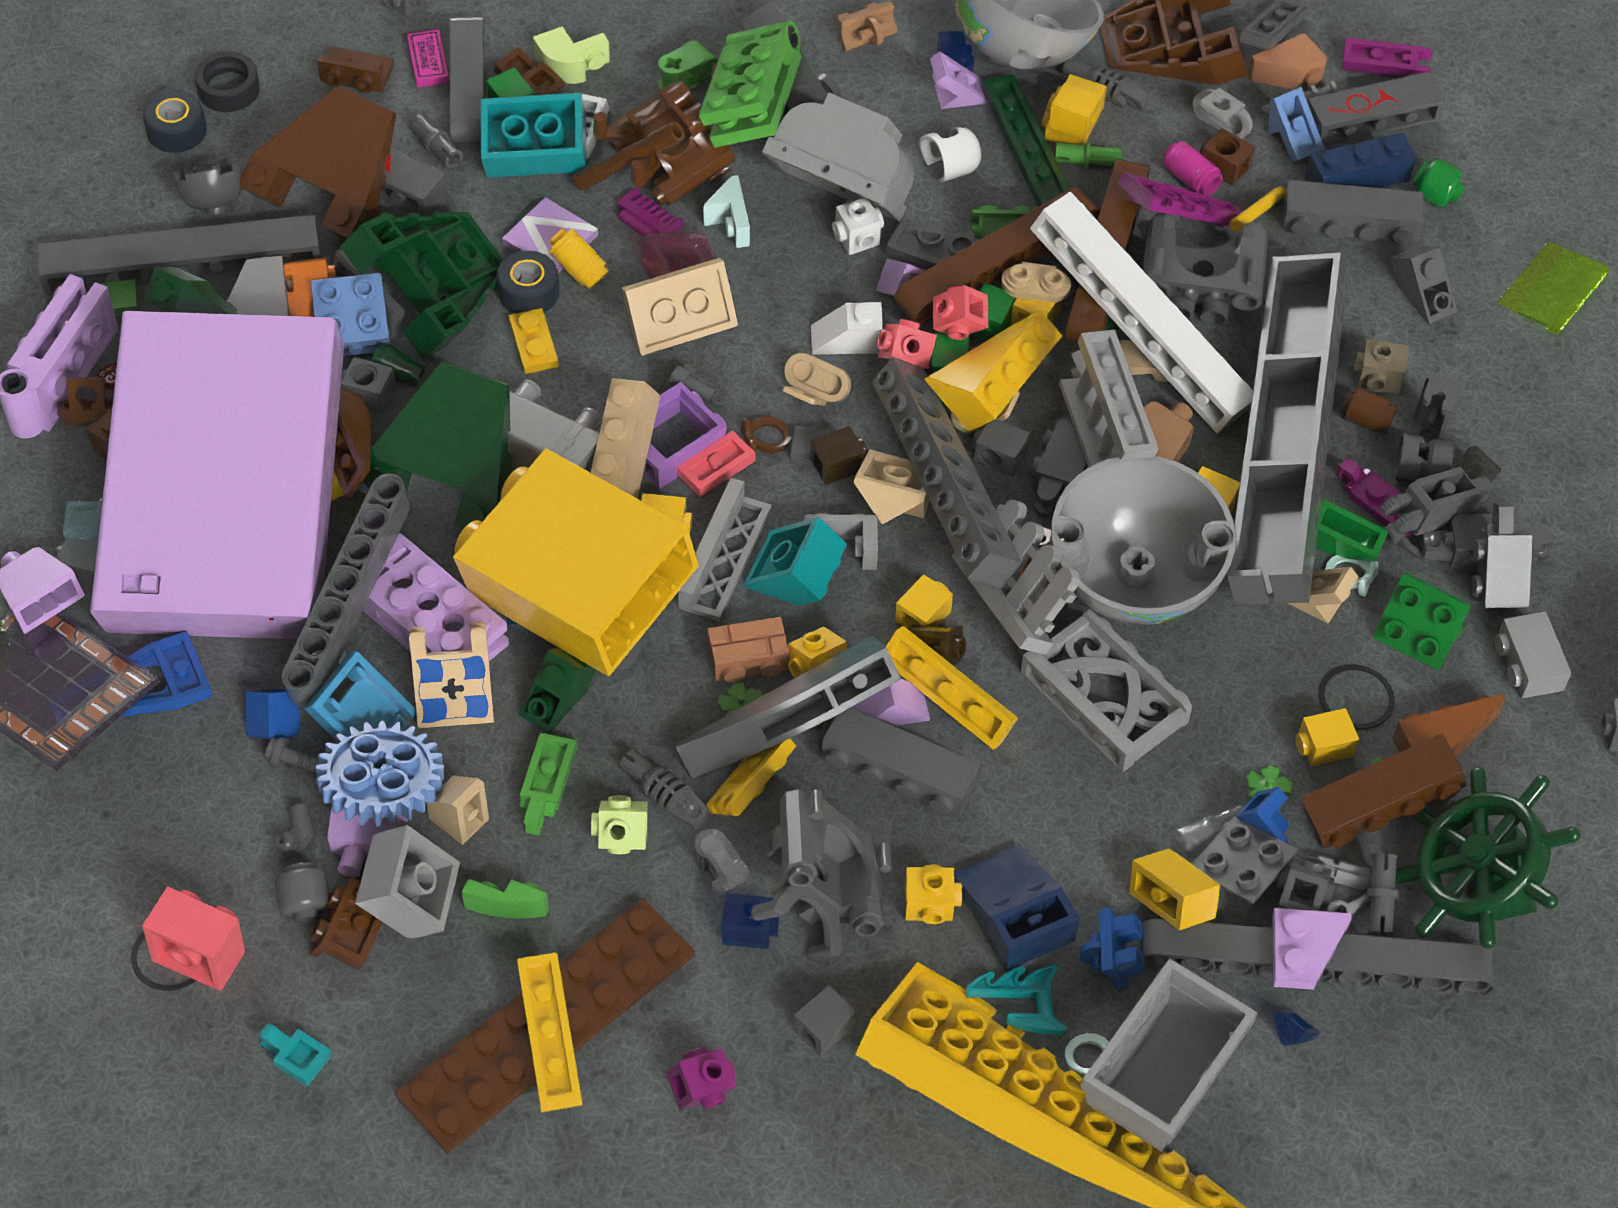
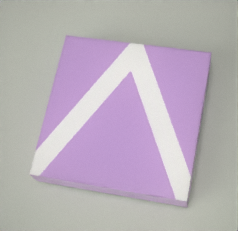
M545 197L502 237V244L515 253L520 251H537L546 254L555 262L560 273L564 268L549 253V250L553 247L549 241L563 228L567 232L574 228L578 235L590 244L598 236V228Z

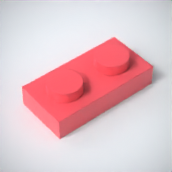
M731 431L677 467V476L700 498L755 462V452L734 431Z

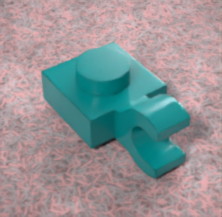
M267 1023L258 1034V1037L262 1039L260 1045L276 1055L273 1059L274 1066L305 1087L309 1086L332 1057L329 1048L300 1029H297L290 1038L272 1024Z

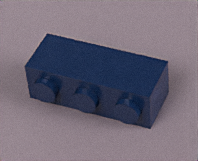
M1403 132L1311 153L1305 180L1306 182L1372 188L1387 187L1410 181L1416 155Z

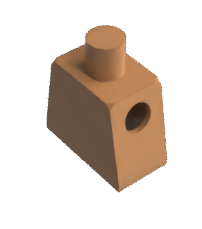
M1150 402L1144 406V410L1159 448L1155 456L1180 462L1191 444L1194 427L1188 421L1192 418L1193 412L1183 402H1177L1170 410L1158 402Z

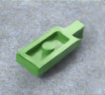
M540 732L520 793V811L526 812L523 823H525L524 833L540 836L545 816L554 817L556 810H558L578 748L576 739Z

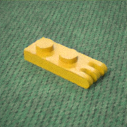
M789 738L768 749L744 758L708 801L707 807L711 814L739 816L753 798L763 792L765 784L772 775L786 764L787 757L796 748L792 739Z

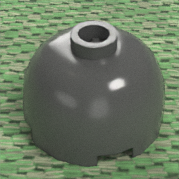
M227 158L193 164V171L185 174L182 168L173 171L175 185L180 198L193 209H205L207 215L226 212V205L234 202L241 194L242 188L239 185L242 170L238 158L233 159L229 165Z

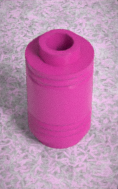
M1187 142L1173 143L1165 151L1163 156L1164 168L1192 191L1210 196L1218 189L1223 179L1220 169Z

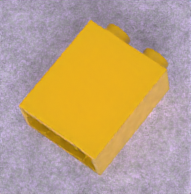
M547 448L544 449L529 468L525 466L519 467L509 475L501 491V501L483 522L480 520L472 521L462 530L456 541L455 555L453 556L467 589L485 605L608 677L699 567L686 525Z

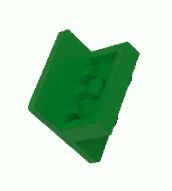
M1404 573L1400 577L1373 637L1427 666L1439 670L1453 643L1461 636L1467 624L1464 620L1471 606L1408 573Z

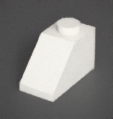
M881 302L845 303L811 325L812 355L879 354L877 342L883 330Z

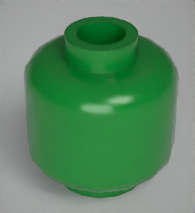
M1435 158L1430 163L1425 161L1413 182V185L1417 187L1416 192H1423V200L1439 208L1447 206L1450 200L1457 203L1466 186L1460 182L1462 179L1461 169L1440 158Z

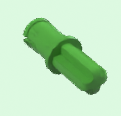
M1057 142L1055 160L1057 163L1085 165L1084 168L1088 169V164L1114 167L1116 159L1122 158V151L1120 149L1090 146V142H1087V145Z

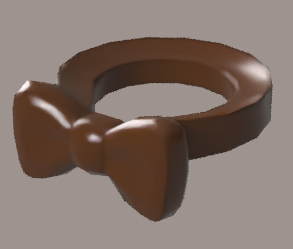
M758 417L752 422L746 418L742 422L741 432L744 436V441L754 452L757 449L764 453H779L788 446L791 440V431L788 425L776 417ZM764 426L774 427L781 431L783 440L775 445L766 444L759 439H755L753 432Z

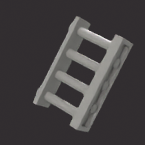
M1115 330L1081 333L1078 344L1086 368L1082 377L1061 379L1059 386L1088 467L1114 457H1119L1121 461L1155 457L1159 448Z

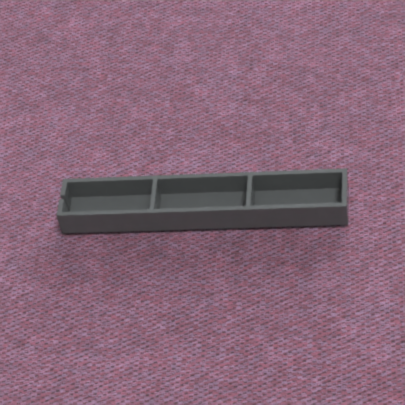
M1341 253L1272 257L1236 511V545L1227 576L1235 605L1268 604L1269 598H1275L1276 604L1309 603L1347 288V278Z

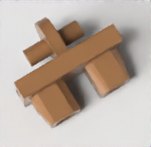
M891 1L880 4L874 2L866 5L861 11L837 15V29L840 34L841 45L845 51L870 42L874 46L882 44L884 37L897 33L893 17L894 4Z

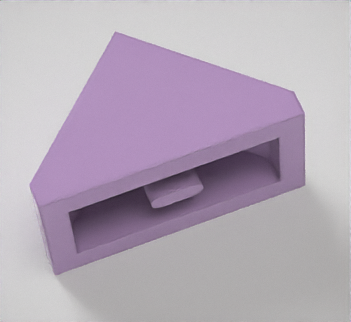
M904 679L895 682L851 707L893 726L930 720L924 694L913 686L911 682Z

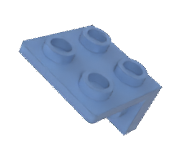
M380 273L320 279L311 282L315 317H330L336 320L344 341L343 357L374 354L380 344L386 347L389 344L391 345L382 276Z

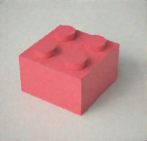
M167 886L142 925L153 962L219 991H222L245 953L237 916L226 907L216 906L214 908L203 903L197 895L188 890H181L179 892Z

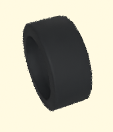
M232 51L215 53L199 63L195 71L198 97L205 106L214 111L234 112L246 108L256 100L260 92L257 67L249 57L242 53ZM223 73H238L247 78L243 84L231 90H218L208 86V83L214 77Z

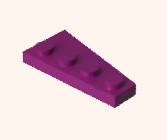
M1124 171L1118 182V185L1128 192V199L1143 205L1150 211L1187 217L1198 221H1208L1222 228H1227L1230 221L1242 213L1231 202Z

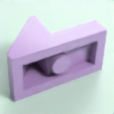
M940 51L930 58L934 72L932 77L936 83L935 88L941 109L988 103L982 89V78Z

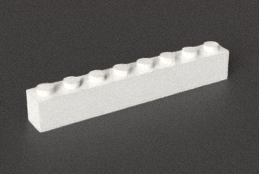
M1069 192L1043 209L1030 228L1032 232L1103 310L1107 312L1113 321L1216 434L1245 413L1252 404L1253 390L1179 311L1178 307L1169 300L1155 282L1147 276L1086 207Z

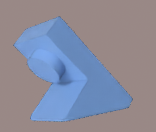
M1302 87L1275 97L1270 101L1268 133L1270 135L1280 132L1292 162L1325 149Z

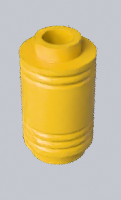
M564 228L561 229L549 241L553 246L549 253L574 277L581 287L585 285L590 290L595 283L599 282L609 272L605 267L607 263L578 235L574 228L568 232Z

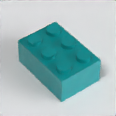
M581 93L481 99V160L487 178L574 173L586 167V111Z

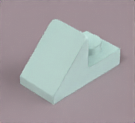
M738 175L731 176L705 203L703 207L704 226L725 223L727 237H734L736 248L750 246V225Z

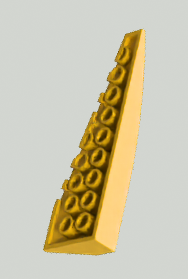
M919 962L915 964L872 1017L855 1055L867 1061L871 1066L883 1070L903 1082L907 1087L917 1090L993 1135L1073 1175L1151 1208H1246L1206 1175L1195 1176L1191 1173L1186 1164L1187 1160L1173 1150L1170 1153H1166L1164 1150L1159 1151L1087 1105L1086 1091L1081 1089L1083 1078L1073 1070L1064 1072L1058 1067L1055 1060L1056 1056L1043 1047L1040 1050H1035L1021 1039L1025 1034L1022 1029L1010 1025L1005 1029L991 1019L996 1014L997 1009L979 997H966L964 994L966 989Z

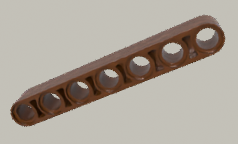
M1116 159L1098 222L1128 253L1141 204L1128 199V192L1119 186L1118 182L1123 171L1148 178L1150 165ZM1080 283L1069 316L1065 338L1078 342L1081 333L1105 331L1109 319L1107 312L1103 310Z
M1073 187L908 280L897 289L893 298L894 302L913 322L919 323L920 326L933 320V296L947 292V289L950 287L962 285L980 291L984 283L994 285L1001 281L1006 269L1022 264V262L1032 263L1050 253L1051 251L1030 228L1043 209L1067 193L1071 192L1097 221L1101 210L1079 188Z

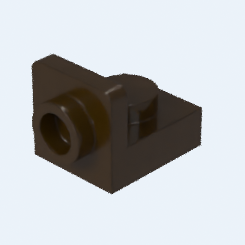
M919 625L907 627L909 631L953 666L960 663L964 657L966 639L963 637L962 626L954 625L947 629Z

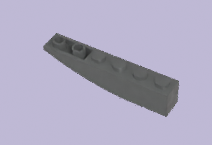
M872 635L674 744V747L692 779L792 738L901 680V677L886 646Z

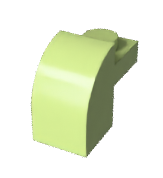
M562 26L533 37L534 58L538 64L544 61L567 84L585 82L586 70H597L610 62L609 41L604 33L573 43Z

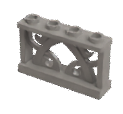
M1091 609L1085 611L1083 616L1051 638L1054 644L1046 655L1028 651L1023 655L1021 674L1122 772L1134 765L1135 761L1180 727H1184L1189 723L1192 705L1186 694L1168 683L1156 666L1149 665L1138 654L1137 649L1131 642L1124 641L1112 629L1111 624L1104 617L1098 616ZM1080 638H1090L1100 649L1092 651L1087 647L1086 643L1083 648V657H1078L1074 651V643ZM1065 650L1068 657L1067 660L1053 664L1049 662ZM1088 673H1102L1125 678L1128 694L1127 708L1114 702L1104 701L1093 704L1088 700L1087 697L1091 685ZM1075 674H1078L1082 681L1080 688H1076L1070 682L1072 680L1077 682ZM1152 702H1157L1168 712L1167 717L1162 721H1148L1138 714L1140 712L1146 716L1157 715L1158 710H1154L1149 706ZM1113 712L1116 714L1113 715L1114 720L1110 721L1103 713ZM1135 725L1147 731L1134 742L1129 739Z

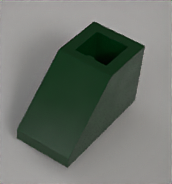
M560 648L548 650L519 716L550 734L587 692L596 669Z

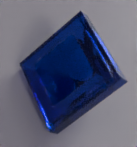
M1292 1009L1279 1011L1274 1016L1280 1043L1284 1046L1308 1042L1320 1035L1316 1028Z

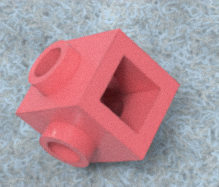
M962 285L950 287L947 289V292L933 296L934 330L948 334L950 339L962 340L966 339L969 334L988 328L987 294Z
M900 319L899 324H886L877 342L879 349L878 358L889 361L892 357L928 369L937 335L919 330L920 324L909 320Z

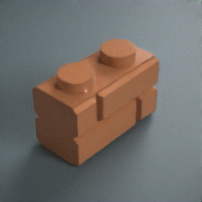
M781 617L707 628V645L715 681L725 680L728 683H737L745 679L746 676L762 674L765 677H774L784 670H789V648Z

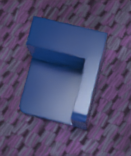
M274 688L245 691L246 735L248 737L272 739L273 737L299 736L300 708L291 702L286 689Z
M1279 787L1257 792L1236 815V818L1288 843L1283 833L1289 827V824L1278 811L1288 799Z

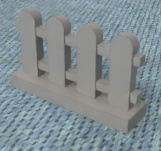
M1009 500L1005 505L1000 504L996 512L1009 537L1015 536L1012 543L1022 564L1001 588L969 578L968 580L1020 649L1046 655L1054 644L1046 632L1050 633L1055 627L1052 621L1066 602L1072 603L1076 598L1074 591L1079 584L1080 577L1076 570L1063 567L1057 572L1056 568L1062 558L1061 550L1049 544L1043 545L1039 549L1038 545L1044 537L1043 527L1033 522H1027L1022 527L1021 523L1027 513L1026 505L1020 501ZM954 552V554H953L951 557L954 559V561L957 563V565L960 567V569H961V570L963 571V573L965 574V572H964V570H963V568H962V566H961V564H960V562H959V560H958V558H957V556H956V553ZM1031 557L1032 561L1020 578H1018L1017 575ZM1048 580L1050 582L1036 601L1034 598Z

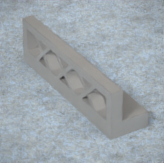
M730 478L695 553L699 567L678 591V608L719 622L724 614L771 511L770 504L744 497V481ZM741 507L759 511L760 514L757 520L742 525L738 517ZM734 522H735V524H736L737 527L734 528V529H731L732 526H733V524H734ZM752 530L750 536H748L746 531ZM741 534L746 542L745 547L730 553L725 545L726 539ZM721 550H722V552L724 553V555L721 556V557H718L719 554H720V552H721ZM739 557V560L736 564L733 559ZM728 562L733 570L732 575L716 581L712 573L713 567ZM708 578H709L711 584H708V585L705 586V584H706V582H707V580H708ZM726 586L724 592H722L721 587ZM713 590L716 591L720 598L716 610L697 604L700 595Z

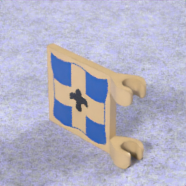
M484 622L471 624L472 650L427 653L425 628H410L409 645L418 728L494 723L487 630Z

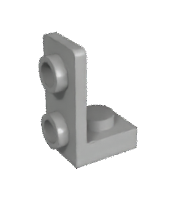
M817 513L804 516V521L820 517L841 539L855 540V557H862V570H877V515H865L862 513L830 515L827 513Z

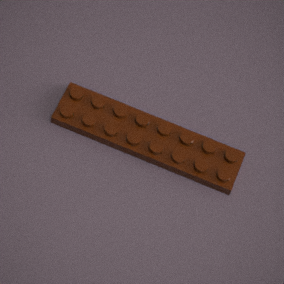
M643 898L559 963L574 1052L695 956V950ZM519 994L395 1091V1097L447 1154L536 1083L523 994Z

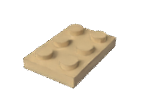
M721 258L622 287L636 349L641 356L738 326L725 264Z

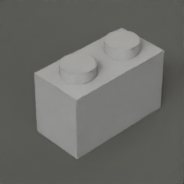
M1546 611L1503 619L1500 630L1495 636V648L1499 656H1505L1508 664L1507 676L1509 683L1512 687L1518 688L1521 698L1564 691L1570 678L1571 670Z

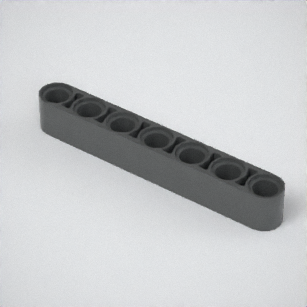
M387 473L380 475L372 483L283 669L281 677L291 702L299 708H304L336 669L409 513L411 505L404 482L395 474ZM367 556L366 558H364V559H362V560H357V559H359L360 557ZM353 587L348 591H343L346 588ZM338 618V619H337L336 621H334V622L327 623V622L330 621L331 619ZM323 650L319 654L312 655L315 651ZM302 682H308L304 686L297 687Z

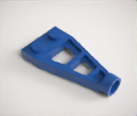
M187 631L152 642L125 658L142 670L150 666L160 668L166 682V687L157 693L137 694L110 718L176 710L213 697L211 687ZM103 671L80 684V686L89 692H94L111 675ZM111 678V679H110L106 684H104L100 689H102L104 686H106V685H107L111 680H113L114 678ZM77 686L65 693L64 697L53 701L67 711H70L69 709L72 706H78L89 694ZM89 697L85 702H83L78 708H76V709L73 711V713H74L76 710H78L83 704H85V703H86L90 698H92V697ZM50 701L51 710L56 723H58L66 716L67 712ZM69 716L62 720L57 726L64 722Z

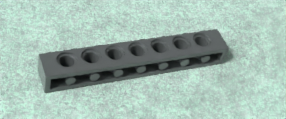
M892 357L872 383L967 578L1001 588L1022 564V561L938 395L924 380L928 377L925 369Z

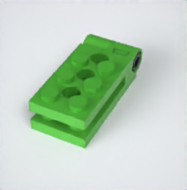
M789 20L728 34L726 46L722 49L699 113L704 126L714 124L709 136L714 148L776 135L802 57L800 53L799 32L793 21Z

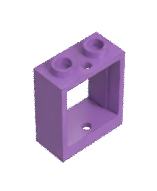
M682 382L660 395L653 429L681 412L703 435L667 459L650 443L643 474L658 489H661L678 477L677 467L726 435L727 426L723 418L718 413H712L704 405L700 395L695 391H690Z

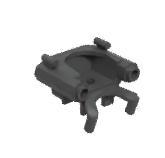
M1158 212L1148 222L1143 271L1188 320L1193 318L1195 306L1202 307V322L1224 325L1228 321L1230 305L1233 304L1235 308L1243 311L1256 310L1262 305L1268 235L1261 224L1247 223L1241 229L1240 235H1235L1225 245L1207 248L1186 241L1176 228L1177 221L1173 215ZM1198 263H1207L1212 267L1211 276L1202 277L1193 272V267Z
M798 789L786 792L780 799L781 825L772 831V850L767 853V858L783 869L784 880L769 888L770 895L775 899L770 902L754 905L751 913L753 918L759 921L783 915L797 900L808 902L809 904L798 909V915L809 924L821 920L823 922L825 944L809 947L808 957L812 962L840 956L843 950L839 917H849L853 931L862 937L876 935L884 925L880 870L884 873L892 870L890 845L888 843H881L878 846V851L870 835L826 802L822 797V791L813 790L811 793Z

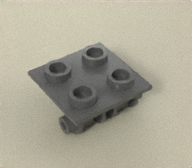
M1233 817L1192 865L1218 882L1220 890L1223 888L1254 904L1298 853V849Z

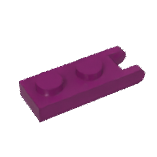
M1346 37L1343 48L1342 70L1396 77H1407L1426 72L1431 73L1429 67L1418 65V60L1429 61L1432 58V50L1427 47Z

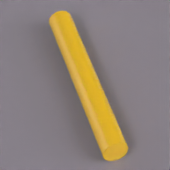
M1281 186L1274 188L1233 218L1229 223L1231 230L1238 232L1245 224L1254 221L1281 201L1285 196L1286 190Z

